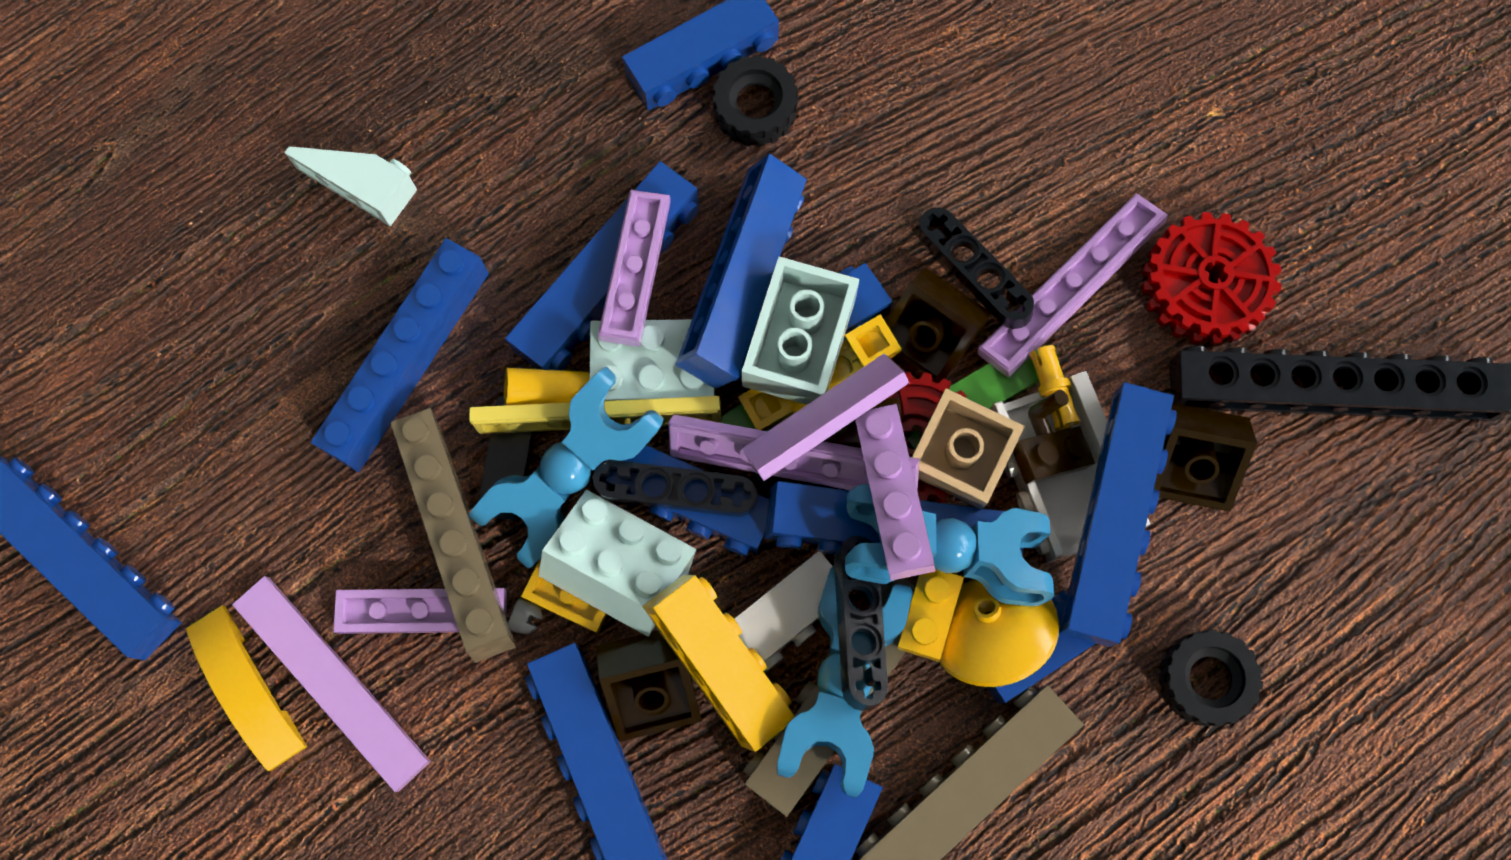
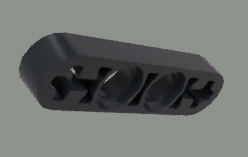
M939 207L925 211L919 221V233L922 242L981 304L992 312V315L1002 325L1011 329H1019L1026 326L1031 321L1034 310V299L1031 294L951 212ZM934 224L939 227L943 224L944 235L938 229L930 231V225ZM945 236L949 239V240L946 242V244H945ZM958 247H967L972 250L974 256L967 261H958L953 258L951 253ZM990 273L997 276L1000 283L994 288H984L979 285L977 279L983 274ZM1007 290V295H1006V299H1005V297L1003 296V294H1004L1005 291ZM1008 301L1013 306L1023 305L1022 313L1016 310L1009 313L1007 311Z
M617 460L601 463L595 469L593 475V484L598 494L612 502L741 517L751 513L757 503V489L750 479L739 475ZM611 471H617L620 479L632 481L631 473L636 472L638 473L635 480L636 495L629 494L631 488L625 484H616L614 491H609L606 483L602 482V479L610 477ZM652 475L663 477L667 483L665 492L658 497L647 496L643 492V483L647 477ZM693 480L703 481L709 488L707 497L700 502L689 501L684 495L686 485ZM714 483H722L721 492L734 493L736 486L744 487V494L751 496L750 500H743L741 507L733 506L731 498L719 496L720 505H712L716 496Z
M851 536L839 546L834 557L841 687L847 704L856 710L864 711L870 710L883 701L888 689L881 584L857 579L849 580L851 577L845 571V557L854 546L860 543H873L866 537ZM850 590H861L867 595L869 608L866 611H859L852 607L848 598ZM853 633H864L870 638L872 643L870 654L863 655L855 651L851 643ZM872 663L873 666L864 671V679L867 686H873L874 692L865 698L864 691L857 690L856 684L863 680V665Z

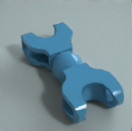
M608 367L600 369L572 398L569 408L570 432L562 442L552 445L545 451L541 458L540 466L527 476L512 475L499 479L469 513V517L480 526L486 525L500 513H513L521 517L527 525L528 538L522 549L517 553V559L526 568H531L541 558L542 550L564 521L562 505L569 495L579 492L586 487L592 478V472L603 461H622L634 458L657 433L664 421V418L653 410L647 411L632 424H619L611 420L605 411L604 399L610 388L616 383V376Z
M861 484L847 493V512L852 519L871 525L878 533L880 543H860L854 546L845 557V571L848 576L857 580L887 584L892 581H890L870 485ZM1012 508L1002 513L993 522L977 521L970 528L965 522L955 518L941 519L936 522V514L922 511L936 570L946 574L958 573L963 570L964 577L978 580L984 585L989 594L999 602L1006 604L1040 606L1054 597V583L1050 573L1031 567L1023 559L1020 548L1037 547L1051 534L1048 516L1038 512Z
M832 566L817 612L820 623L828 633L831 641L829 656L822 661L817 673V684L820 691L815 705L809 711L800 713L788 723L783 736L776 770L779 776L785 778L792 777L799 769L801 759L807 750L814 746H827L836 751L842 761V778L840 782L842 791L847 796L857 798L864 789L874 754V746L869 733L862 726L860 720L861 710H856L848 705L842 693L835 568ZM895 584L888 595L885 606L882 608L885 647L893 643L905 628L912 597V589L909 586ZM853 633L851 643L855 651L863 655L870 654L872 651L870 638L864 633ZM872 663L863 665V680L856 684L857 690L864 691L865 698L869 695L872 686L865 684L864 671L870 668Z

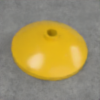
M976 579L963 583L939 662L940 665L956 679L975 686H1004L1027 678L1046 663L1056 647L1059 637V619L1053 601L1049 600L1040 606L1006 604L995 599L988 593L984 585Z

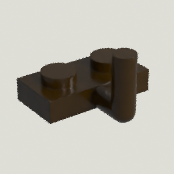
M1063 390L1055 391L1031 406L1028 410V417L1036 436L1019 440L1013 450V455L1025 485L1084 470L1096 464L1080 426L1053 432L1047 416L1067 405L1069 401L1068 395Z

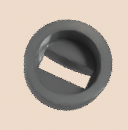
M519 598L508 622L510 630L524 635L537 631L539 627L532 624L531 621L533 617L543 620L542 611L538 605Z

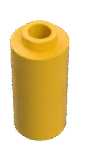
M506 368L504 406L570 403L572 398L590 380V373L583 371Z

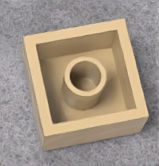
M945 389L912 456L913 458L920 459L918 479L982 510L988 504L1025 426L951 390Z

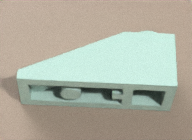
M288 147L284 152L296 169L389 226L393 224L417 191L410 178L411 171L395 159H391L388 162L376 154Z

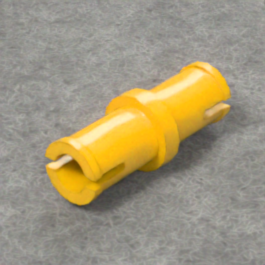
M1055 346L1040 347L1037 349L1039 354L1033 350L1029 353V357L1032 359L1041 385L1038 388L1040 397L1046 398L1057 390H1063L1069 398L1067 405L1051 414L1055 431L1072 428L1071 423L1074 426L1081 423V420L1077 415L1069 392L1072 385L1069 378H1064L1055 352Z

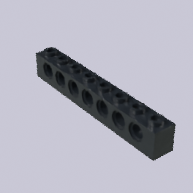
M1189 346L1183 348L1169 362L1170 394L1174 395L1173 403L1206 410L1496 421L1511 414V364L1493 363V359L1489 357H1478L1469 359L1466 362L1452 361L1450 356H1433L1425 360H1411V355L1394 354L1383 359L1371 358V355L1365 352L1350 353L1344 357H1333L1327 351H1311L1304 355H1289L1288 350L1272 349L1265 351L1263 354L1248 353V349L1240 347L1228 348L1223 350V352H1208V348L1204 346ZM1209 370L1216 371L1221 375L1223 385L1215 383L1210 378ZM1250 372L1260 375L1263 380V386H1259L1252 381ZM1291 374H1296L1302 379L1304 388L1297 386L1293 382ZM1333 375L1342 380L1344 389L1336 386L1333 381ZM1374 377L1382 381L1385 388L1384 391L1376 386ZM1415 379L1424 385L1425 392L1417 387ZM1457 381L1464 386L1465 393L1458 388Z

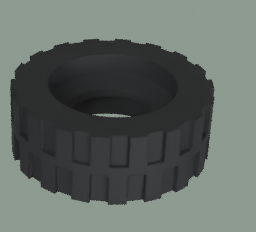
M754 55V57L749 58L746 56L741 57L734 63L732 61L724 71L719 73L718 81L714 83L713 87L714 115L716 122L720 124L721 131L724 134H728L731 140L741 142L745 146L757 145V147H760L770 142H777L778 138L782 135L785 136L789 132V127L793 126L796 120L798 88L797 85L795 86V78L792 73H788L787 67L782 63L778 64L773 58L768 57L767 59L762 58L761 55ZM749 85H762L772 92L775 100L774 106L763 117H748L737 107L736 100L739 92Z
M1205 630L1178 639L1175 645L1167 649L1165 652L1167 654L1161 660L1159 666L1161 667V675H1158L1159 683H1161L1163 689L1161 693L1163 698L1169 702V707L1172 711L1179 713L1185 721L1195 722L1199 726L1233 724L1238 722L1239 718L1252 712L1250 709L1253 705H1257L1260 699L1258 697L1259 692L1263 689V681H1261L1260 675L1262 673L1261 665L1257 664L1255 659L1257 656L1253 650H1249L1245 646L1246 643L1240 638L1236 639L1232 637L1231 633L1225 631ZM1203 657L1216 658L1223 662L1229 670L1231 676L1229 690L1219 699H1205L1199 696L1191 686L1189 678L1191 667L1197 660Z

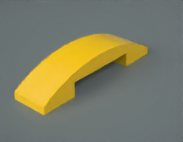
M881 314L845 334L846 339L842 343L828 390L885 353L891 359L902 351ZM753 389L738 396L755 428L763 431L778 425L806 406Z
M226 606L218 607L187 627L186 631L190 644L211 689L242 739L267 771H272L307 748L288 712L279 708L242 643L246 640Z

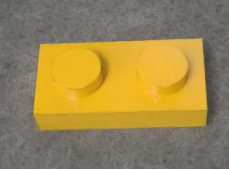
M539 559L521 597L598 634L608 614L539 577L541 559Z
M936 569L935 572L919 575L906 625L898 644V650L940 662L964 577L952 573L946 574Z

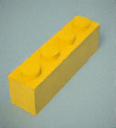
M682 575L642 607L739 744L746 749L756 752L795 718L788 707L792 703L791 699L779 684H772L763 671L767 669V666L762 657L753 648L747 649L741 641L739 635L742 633V630L735 619L727 612L722 614L713 601L717 598V595L708 581L703 577L697 578L696 575Z

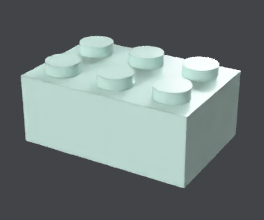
M778 257L742 368V387L808 405L827 392L856 300L859 279Z
M692 319L646 320L640 347L599 341L598 332L601 321H591L590 379L604 367H608L616 376V383L610 388L604 401L715 396V388L675 365Z
M586 489L542 550L538 576L649 637L656 625L642 606L679 577L689 574L696 549Z

